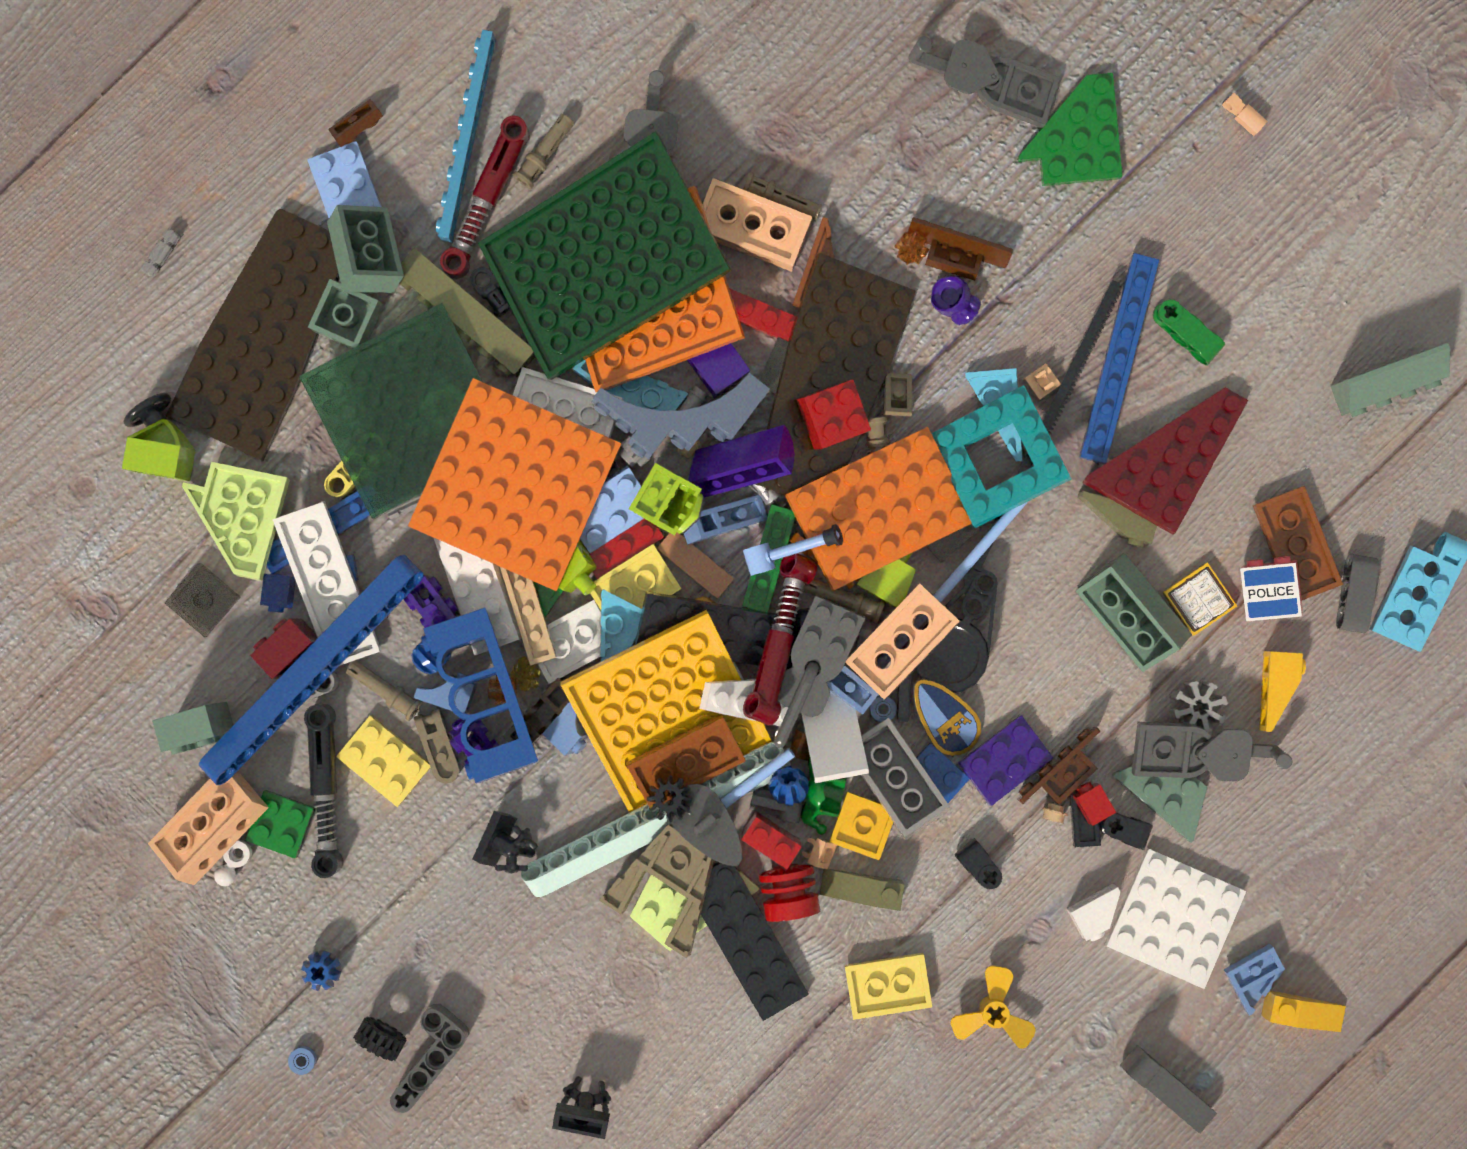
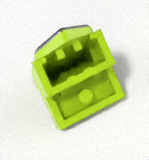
M655 463L631 503L629 510L675 536L676 533H685L700 519L704 497L700 493L701 488Z

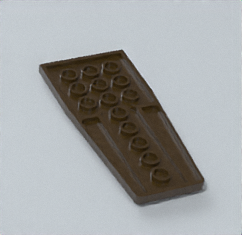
M278 209L275 212L200 342L166 417L264 461L298 389L318 333L309 329L308 325L329 279L337 282L339 278L329 230L283 209Z
M817 254L791 330L767 429L785 425L788 429L795 451L792 474L755 485L785 496L848 465L861 434L829 447L814 450L796 399L844 381L854 380L868 419L891 366L916 292L915 290L824 254Z

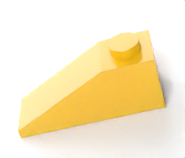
M1263 651L1259 730L1273 731L1301 682L1302 675L1305 673L1306 661L1303 659V653Z
M1270 990L1264 998L1261 1016L1272 1023L1297 1028L1341 1032L1346 1006Z

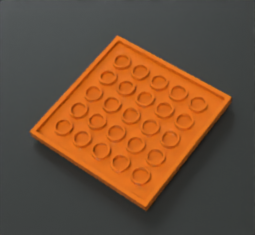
M692 186L688 190L709 227L698 190L695 186ZM725 275L585 359L595 392H598L600 388L604 390L612 389L744 339L745 336Z
M473 378L408 527L557 591L618 454L621 443Z

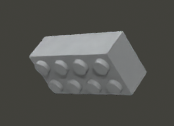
M889 718L861 736L869 773L862 774V777L905 840L950 811V806Z

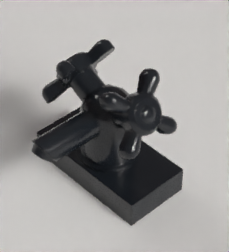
M494 811L472 860L479 864L494 866L496 871H505L510 874L517 873L518 871L525 872L528 870V865H517V857H534L538 844L532 840L529 828L521 830L519 826L515 825L518 818L511 814ZM512 830L518 835L516 839L510 836ZM501 855L506 857V865H497Z
M577 1076L573 1083L563 1088L564 1098L561 1100V1103L556 1105L552 1129L605 1139L610 1117L608 1104L611 1101V1096L605 1090L604 1081L598 1082L599 1093L592 1094L588 1091L581 1092L578 1090V1085L582 1078ZM570 1098L575 1100L574 1106L567 1105ZM601 1104L602 1111L595 1110V1105Z

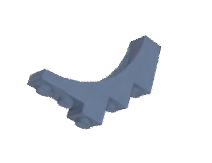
M749 373L734 389L721 398L700 407L681 411H658L638 407L618 399L602 388L595 394L592 403L595 405L594 408L598 413L605 417L609 415L614 419L616 426L620 430L633 434L628 441L633 453L641 458L645 456L649 459L667 435L671 437V442L676 447L682 450L685 448L687 451L692 448L707 427L712 430L711 434L717 440L722 442L732 440L770 388Z

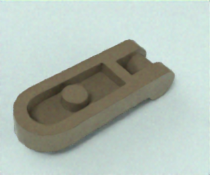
M441 709L432 710L431 714L426 716L422 714L415 716V725L435 779L444 784L453 782L460 774V764L455 750L449 742L451 739ZM435 724L437 731L429 734L427 726Z

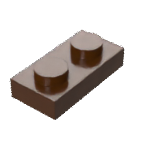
M369 99L328 130L340 147L345 144L352 143L365 129L374 127L383 115L373 101Z

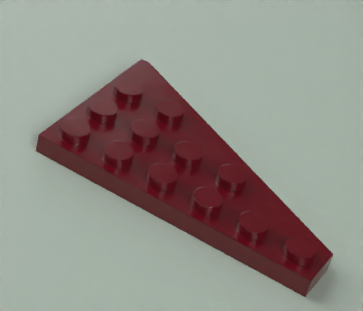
M1225 387L1087 475L1082 483L1173 535L1178 530L1248 400Z

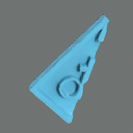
M1016 368L965 373V377L983 406L1018 388ZM1012 423L998 430L1015 461H1023L1022 440L1014 424Z
M604 589L601 592V662L632 647L636 639L642 612L641 608Z

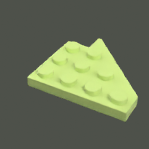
M211 462L204 487L184 482L182 487L233 574L262 581L276 533L273 519L280 517L290 480L283 476Z

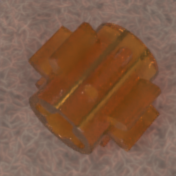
M918 231L911 234L904 232L894 246L896 249H899L897 258H900L906 265L913 262L920 264L923 257L929 252V249L925 247L927 238H923L922 235L918 234Z
M496 675V679L489 680L488 698L495 699V705H501L506 703ZM511 680L517 696V680Z

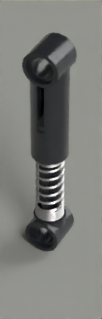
M323 703L309 707L304 714V721L308 733L310 795L314 796V801H316L314 807L317 808V813H315L317 815V820H315L317 827L315 829L318 830V834L315 836L318 837V842H316L317 849L312 859L311 868L316 876L329 878L341 870L343 858L339 853V849H337V841H335L337 839L334 836L336 832L334 825L336 823L333 821V818L336 816L333 814L335 808L332 806L335 802L334 794H337L334 738L336 713L330 705ZM318 710L323 711L326 716L323 724H319L315 720V713ZM323 857H328L332 860L333 867L331 870H327L322 866Z

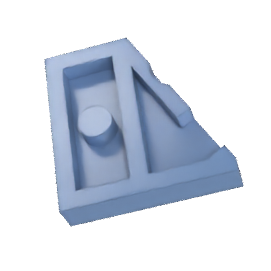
M1268 944L1225 968L1224 972L1244 1010L1250 1016L1255 1012L1254 1006L1261 996L1268 994L1273 982L1278 980L1285 968L1274 947Z

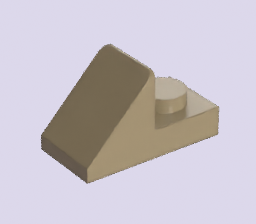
M887 373L885 378L884 415L912 416V374Z

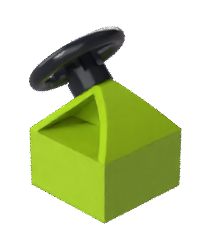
M168 393L153 395L137 404L126 414L123 420L125 426L136 427L144 424L146 428L127 437L122 469L141 474L190 481L196 450L184 433L171 421L166 420L167 418L162 413L171 402V396Z

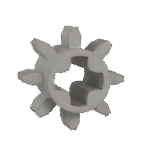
M628 436L621 442L623 450L619 455L632 468L636 464L642 468L650 458L647 459L645 456L641 458L633 453L630 449L631 446L628 444L630 440Z

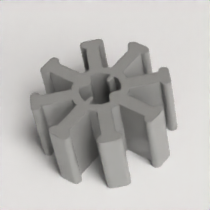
M1185 681L1184 685L1187 687L1189 697L1185 696L1182 691L1173 690L1170 698L1183 702L1184 707L1170 708V717L1179 719L1180 716L1187 714L1183 723L1195 724L1197 722L1198 726L1211 733L1213 730L1209 727L1207 717L1213 719L1215 723L1223 724L1226 716L1212 711V707L1227 705V699L1225 696L1220 695L1209 699L1214 689H1217V685L1211 682H1203V687L1199 692L1198 681ZM1196 701L1202 703L1203 707L1199 708L1200 713L1193 710V705H1197Z

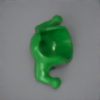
M809 758V790L805 797L801 820L804 824L816 829L819 835H823L826 833L827 827L824 824H819L816 817L818 815L839 817L847 778L815 783L811 759Z

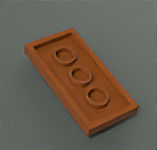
M1305 486L1252 505L1273 559L1290 556L1291 561L1297 560L1302 600L1343 585Z
M720 714L627 761L626 765L650 808L656 802L647 801L648 796H655V793L649 788L650 786H654L657 789L660 788L657 779L661 778L667 784L668 776H672L675 784L681 778L684 780L681 788L687 785L702 784L742 764L746 759L723 715ZM668 793L666 795L667 800L665 802L671 800L673 795Z

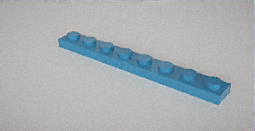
M483 29L481 38L477 37L475 41L474 53L477 54L476 61L471 63L469 69V79H472L470 89L466 88L463 104L466 105L464 115L460 114L458 120V130H461L459 140L454 141L452 155L455 156L454 164L449 166L447 172V181L450 183L448 192H443L441 206L444 207L442 217H438L436 223V232L439 233V238L449 243H453L496 42L493 32Z

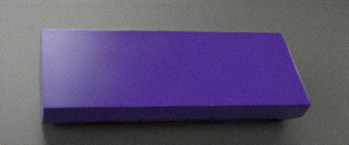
M731 343L687 360L714 399L734 386L751 371Z
M781 425L695 450L688 481L701 488L700 493L705 498L792 474L795 456L791 435L786 426Z

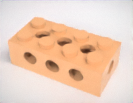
M713 178L702 206L716 242L792 272L811 225L812 216ZM726 211L734 213L735 217L731 220H724L721 215ZM749 221H756L760 226L756 230H750L746 227V224ZM775 230L783 232L784 237L776 240L770 234Z
M919 584L845 663L883 699H886L960 621L925 587ZM920 614L926 615L929 619V625L924 630H919L914 625L916 616ZM903 633L910 638V645L904 650L896 645L897 636ZM882 653L888 654L891 658V665L887 669L881 668L877 663V658Z
M236 772L222 785H216L209 779L148 844L176 880L195 885L269 807L239 772Z

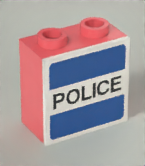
M1290 556L1274 558L1273 563H1263V559L1246 561L1247 565H1243L1240 568L1246 621L1302 616L1303 607L1297 560L1291 561Z

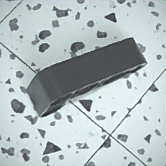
M441 1004L429 1006L421 1016L420 1023L422 1028L435 1041L392 1093L390 1104L394 1111L398 1113L408 1112L468 1038L469 1030L466 1024ZM429 1013L438 1014L441 1023H431L428 1018ZM449 1031H459L461 1040H452L449 1036ZM432 1052H442L444 1061L434 1060ZM415 1072L425 1073L427 1081H418L415 1077ZM410 1087L413 1091L403 1102L400 1098Z
M1138 1045L1120 1064L1130 1077L1143 1088L1149 1090L1198 1133L1201 1134L1217 1115L1215 1110Z

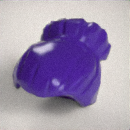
M948 276L937 280L933 285L931 303L939 313L951 317L952 321L959 326L969 323L977 316L981 301L978 297L971 295L970 289L963 279L957 276Z

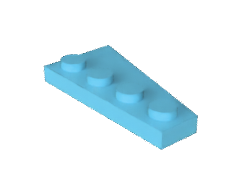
M584 360L577 364L573 371L593 386L586 361ZM643 376L606 390L612 395L622 397L625 402L658 411H676L689 395L685 391H679L668 386L663 381H657L648 376Z

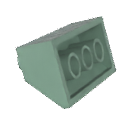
M1449 343L1330 386L1341 416L1350 413L1352 417L1368 412L1367 406L1375 404L1376 408L1391 404V398L1397 395L1404 399L1417 394L1416 389L1425 386V389L1429 390L1442 385L1441 379L1450 376Z
M1125 553L1105 565L1076 590V593L1142 672L1180 650L1192 635Z

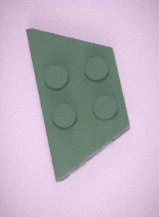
M1132 766L1112 774L1113 777L1190 843L1194 841L1207 786L1197 777L1134 776L1132 774Z

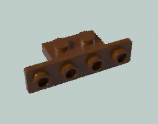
M915 217L912 218L906 235L908 238L931 245L925 265L974 281L977 278L981 261L1006 268L1013 253L1012 248L1002 244H996Z
M1089 727L1085 728L1076 737L1079 741L1072 748L1067 745L1059 752L1057 756L1060 759L1053 766L1048 763L1038 772L1040 778L1032 784L1029 781L1018 791L1021 796L1017 800L1024 804L1042 787L1060 805L1098 769L1081 751L1100 733L1098 727H1093L1092 729Z

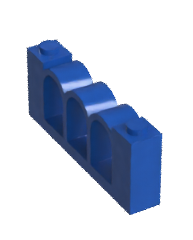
M486 608L423 628L425 636H422L421 640L425 651H431L434 657L437 656L436 666L440 676L446 682L453 685L448 696L449 706L455 715L465 720L460 735L465 749L473 754L467 757L469 763L464 765L469 780L474 779L475 783L478 784L538 763L536 752ZM485 640L494 665L493 668L457 679L446 674L444 661L450 652ZM497 675L506 703L476 714H465L459 711L456 706V696L461 688ZM509 710L519 739L488 750L474 749L468 741L470 727L479 720Z

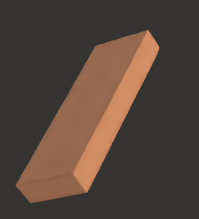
M669 533L657 547L662 554L717 599L734 580L731 575L692 543L687 545L685 537L679 533H676L675 536Z

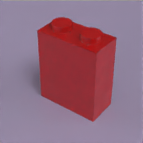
M757 811L753 813L741 832L742 841L785 869H788L802 847L799 838Z

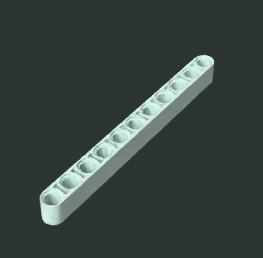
M774 742L768 743L744 755L746 761L700 785L709 787L721 800L783 753L784 749L775 747ZM790 761L779 769H784L785 766H791ZM771 774L769 777L763 780L760 784H758L748 793L768 784L773 774ZM646 804L529 863L528 870L521 872V878L534 896H545L651 843L671 823L667 822L666 815L662 820L657 819L658 811L650 812L649 806Z

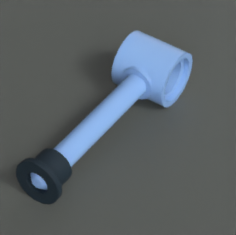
M834 524L830 529L824 530L823 534L773 550L770 549L769 543L745 549L743 553L750 576L775 569L774 562L777 559L825 544L827 546L834 544L840 546L843 544V535L839 526Z

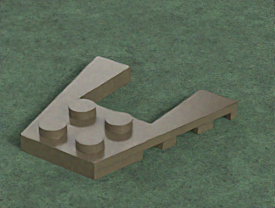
M672 823L668 824L641 856L630 865L629 869L601 896L599 901L620 915L623 914L647 871L688 898L664 943L687 958L692 952L714 860L686 841L675 830Z

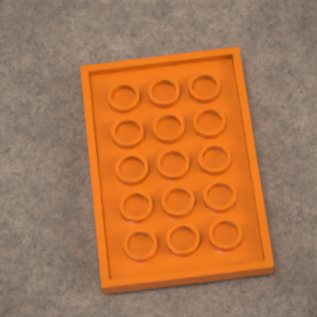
M928 427L785 495L806 539L823 534L824 530L830 529L834 524H837L842 532V545L834 544L827 546L825 544L812 548L832 592L972 524L951 481L952 474Z

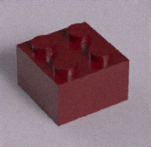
M302 618L282 619L274 626L273 630L275 632L268 639L263 637L254 645L255 651L250 656L271 679L280 678L318 638L317 634Z

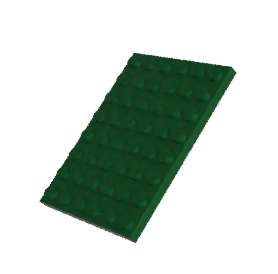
M656 131L478 242L537 360L549 380L556 378L732 271Z

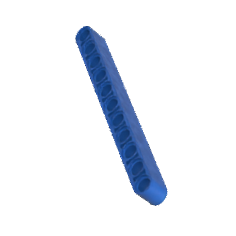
M406 555L396 557L202 757L199 767L216 785L226 783L420 583L424 574Z

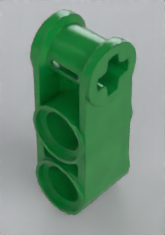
M1170 299L1155 307L1153 311L1155 323L1164 329L1175 342L1187 349L1200 363L1208 366L1225 346V342L1216 333L1209 330L1199 318L1191 314L1179 302ZM1167 308L1171 311L1169 313V318H1166L1164 316Z

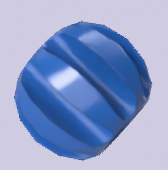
M421 641L412 650V661L416 668L423 673L434 674L438 671L436 666L437 656L434 657L431 651L426 652ZM451 652L446 656L444 664L451 658Z
M785 766L784 769L775 771L769 782V791L773 799L779 804H786V806L801 803L809 790V782L804 772L799 768L793 769L792 766Z
M315 951L308 955L309 961H303L301 970L305 971L306 975H303L302 979L305 984L308 981L311 982V989L319 991L321 985L324 990H328L334 987L333 980L339 981L341 971L336 970L335 967L341 964L338 958L331 960L330 952L323 951L320 956L318 951ZM319 967L324 968L322 975L318 973Z

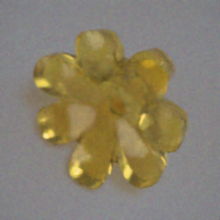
M525 656L518 659V664L514 665L511 671V678L515 684L519 685L521 691H529L530 687L537 688L539 686V682L535 678L540 677V670L534 669L537 664L530 666L529 660Z

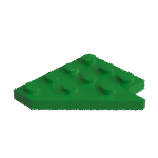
M1113 73L1086 75L1048 120L1046 125L1018 156V162L1040 160L1042 186L1118 180L1123 177Z

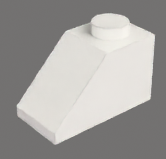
M1111 884L1067 908L1081 937L1086 941L1089 939L1091 941L1098 940L1105 935L1104 931L1110 929L1120 896V890L1116 885Z

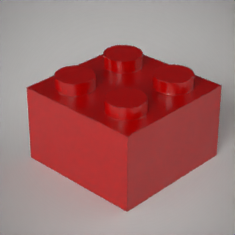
M854 380L844 381L796 399L814 450L823 449L871 431Z

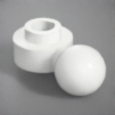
M237 840L223 855L226 864L219 866L214 873V879L217 884L221 886L231 885L236 878L235 868L241 867L250 861L252 848L246 841ZM237 848L243 851L242 857L236 856L235 850Z

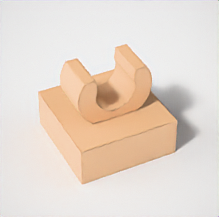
M1046 363L1023 379L1038 401L1061 385Z
M808 838L807 842L812 843L814 847L811 853L802 852V855L809 859L807 863L818 868L828 869L837 845L824 839Z

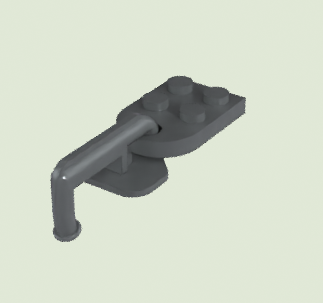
M926 36L920 37L910 52L908 59L911 63L943 74L946 84L951 89L965 94L977 92L982 103L994 111L1040 128L1046 125L1060 77L1010 58L999 57L991 59L983 45L966 39L955 43L949 61L925 53L930 51L932 47L930 39Z
M654 70L649 74L646 109H634L626 116L624 139L630 147L655 131L659 134L667 151L675 146L677 142L678 121L676 117L669 112L658 111L660 85L665 80L664 74L659 70Z
M815 596L792 648L791 660L793 667L785 671L778 701L781 705L788 707V710L780 728L775 731V747L783 748L790 739V733L799 713L809 717H815L822 713L830 697L827 682L834 679L843 669L865 620L864 616L822 597Z
M1137 722L1132 774L1145 777L1192 778L1203 774L1209 769L1219 781H1240L1249 772L1251 757L1274 758L1277 766L1281 769L1290 768L1293 760L1289 754H1286L1277 745L1253 744L1251 735L1243 729H1223L1212 738L1204 728L1196 724Z

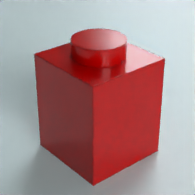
M1091 781L1079 786L1077 788L1078 793L1073 795L1086 821L1092 826L1116 813L1102 786L1098 783L1092 784Z

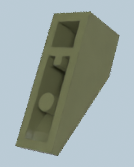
M1086 491L1079 492L1078 499L1121 538L1128 539L1127 544L1143 548L1144 544H1152L1157 528L1155 524L1110 498Z
M823 869L820 895L872 907L901 911L905 884L899 879Z

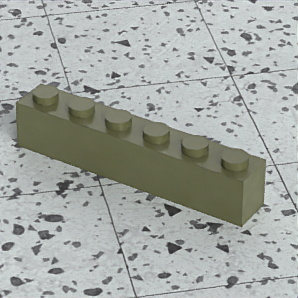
M415 247L403 259L401 266L404 277L399 284L407 291L413 288L419 294L416 298L427 308L433 305L439 311L436 316L447 325L451 322L459 328L456 333L467 342L471 339L479 345L476 350L485 358L489 359L491 356L499 362L496 367L509 377L512 373L518 377L522 367L526 368L536 357L532 348Z

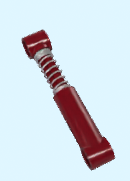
M508 116L501 123V132L472 193V197H474L473 203H471L472 208L468 210L469 215L465 216L466 221L462 223L463 228L459 229L460 235L456 236L452 246L441 255V267L451 278H462L469 272V261L473 250L472 244L473 242L476 243L475 238L479 236L477 234L479 229L482 230L481 225L485 223L483 221L485 216L488 217L487 211H490L492 207H496L521 149L529 140L528 127L519 116ZM520 127L522 130L518 136L511 137L508 135L511 128ZM453 258H461V265L457 269L449 268V262Z
M796 553L783 557L780 563V573L785 579L783 583L785 589L781 591L783 596L780 597L782 602L778 604L780 609L776 611L778 615L774 618L776 623L773 624L772 630H769L753 692L747 696L743 705L745 717L769 726L778 720L781 713V704L778 698L794 640L791 628H794L792 622L796 621L794 614H798L795 610L796 607H799L797 602L801 600L799 594L803 593L804 585L809 584L817 572V563L801 554Z

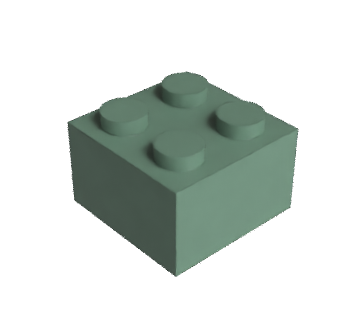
M329 279L308 328L363 353L384 305L379 300L361 292H343L341 283Z

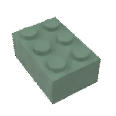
M337 205L327 224L342 291L393 293L404 277L388 207Z
M227 702L203 705L152 720L161 752L170 750L171 755L217 743L233 726Z

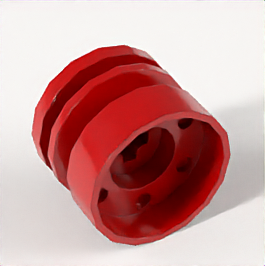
M790 864L788 869L780 865L759 873L760 882L770 883L761 887V893L774 894V897L763 902L766 921H789L809 917L821 912L818 893L805 892L806 888L816 884L815 878H803L814 874L812 865Z

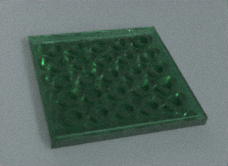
M443 303L299 376L372 519H376L422 495L472 379L483 382Z

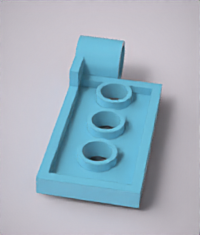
M1444 532L1440 535L1434 546L1433 555L1410 545L1372 622L1370 630L1421 652L1467 560V541ZM1433 561L1437 565V570L1432 576H1427L1424 573V567L1428 562ZM1416 586H1423L1425 589V595L1420 600H1415L1412 596V591ZM1405 610H1411L1413 613L1412 621L1403 624L1400 620L1401 613Z

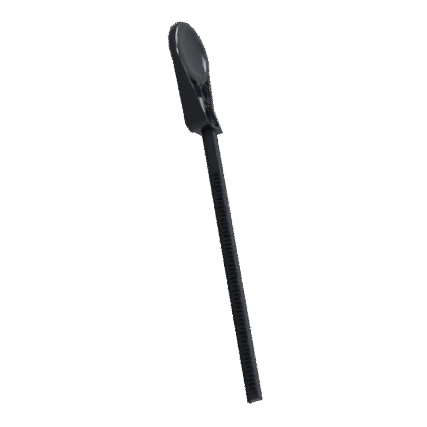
M1112 280L1043 420L1049 435H1052L1049 430H1054L1052 426H1056L1054 421H1058L1056 417H1060L1059 413L1063 412L1060 408H1065L1063 404H1067L1065 399L1069 400L1067 395H1071L1070 391L1074 390L1071 386H1076L1074 382H1078L1075 377L1080 378L1078 373H1082L1080 369H1084L1082 364H1086L1085 360L1089 359L1087 356H1091L1089 351H1093L1091 347H1095L1093 342L1097 343L1095 338L1100 337L1098 335L1102 333L1100 329H1104L1102 325H1106L1105 321H1108L1106 316H1110L1109 312L1113 311L1110 307H1115L1113 303H1117L1115 299H1119L1118 295H1121L1119 291L1121 284ZM1028 453L1017 475L1033 467L1032 465L1034 464ZM999 516V517H997V518L994 519V522H993L991 528H992V527L995 525V523L1001 518V516ZM993 543L964 575L965 587L945 605L949 609L962 595H965L962 603L964 619L957 618L960 622L915 668L920 679L935 681L953 693L963 692L974 686L985 673L989 660L998 582L996 576L992 572L983 569L982 566ZM982 577L990 578L993 582V587L987 591L981 590L978 586L979 579ZM968 602H979L982 608L981 611L974 615L968 613L966 610ZM987 607H990L986 642L980 630L971 624V621L980 619ZM929 622L924 626L922 630L928 627Z

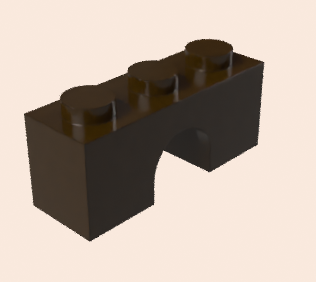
M557 678L539 697L538 702L523 716L533 746L569 703L560 682L563 681L562 678ZM514 724L502 736L508 742L519 739Z

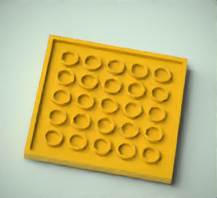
M707 610L560 683L630 813L646 805L647 802L627 768L626 762L721 714L699 709L705 682L741 681V678ZM722 714L743 755L772 742L763 723Z

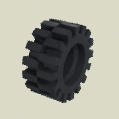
M373 1017L364 1018L353 1037L355 1042L360 1044L362 1048H366L369 1053L372 1052L375 1056H381L384 1060L388 1059L389 1061L397 1059L407 1041L406 1037L401 1032H398L396 1028L390 1027L389 1024L382 1023L381 1020H376Z

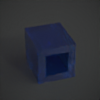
M264 573L260 605L268 606V611L284 613V608H293L295 577Z

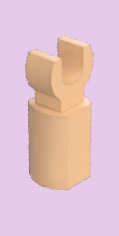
M1235 93L1229 96L1222 104L1227 111L1236 116L1234 119L1253 136L1268 122L1249 104L1245 105Z

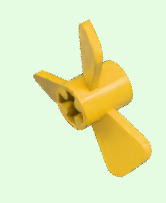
M990 965L985 969L988 996L981 1000L979 1011L955 1015L951 1018L950 1025L955 1036L961 1040L969 1037L985 1023L991 1028L1003 1027L1016 1046L1024 1049L1035 1035V1026L1030 1021L1011 1015L1008 1007L1003 1002L1013 980L1012 972L1005 967ZM998 1006H1000L1003 1010L997 1015L998 1018L992 1019L991 1014L986 1011L990 1007L997 1010Z

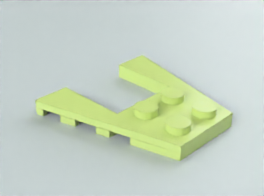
M738 871L752 895L756 893L760 887L742 871ZM650 875L630 917L666 949L671 951L673 949L664 943L688 898L653 875ZM701 915L697 932L707 926Z

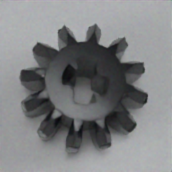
M668 776L667 784L661 778L657 779L660 788L657 789L654 786H650L649 789L655 793V796L647 797L648 802H656L650 806V812L658 811L656 818L662 820L666 815L667 822L669 823L673 821V814L679 820H682L683 815L680 811L682 809L688 813L691 811L685 805V802L690 803L694 801L692 796H684L691 791V788L689 786L681 788L684 780L681 778L675 784L672 776ZM668 793H670L673 796L676 794V797L673 798V805H670L667 802L666 804H664V802L667 800L666 795Z

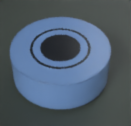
M878 696L870 705L871 716L879 722H883L887 718L892 720L897 712L896 704L890 697L883 699L881 696Z
M300 1046L289 1055L288 1065L292 1072L304 1075L314 1068L317 1057L310 1047Z

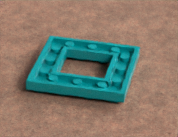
M1024 385L931 433L952 474L951 481L975 528L1072 480ZM1013 423L1034 466L986 490L966 447Z

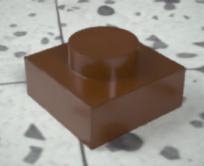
M796 730L790 749L794 753L795 758L808 761L810 754L806 734L804 731Z

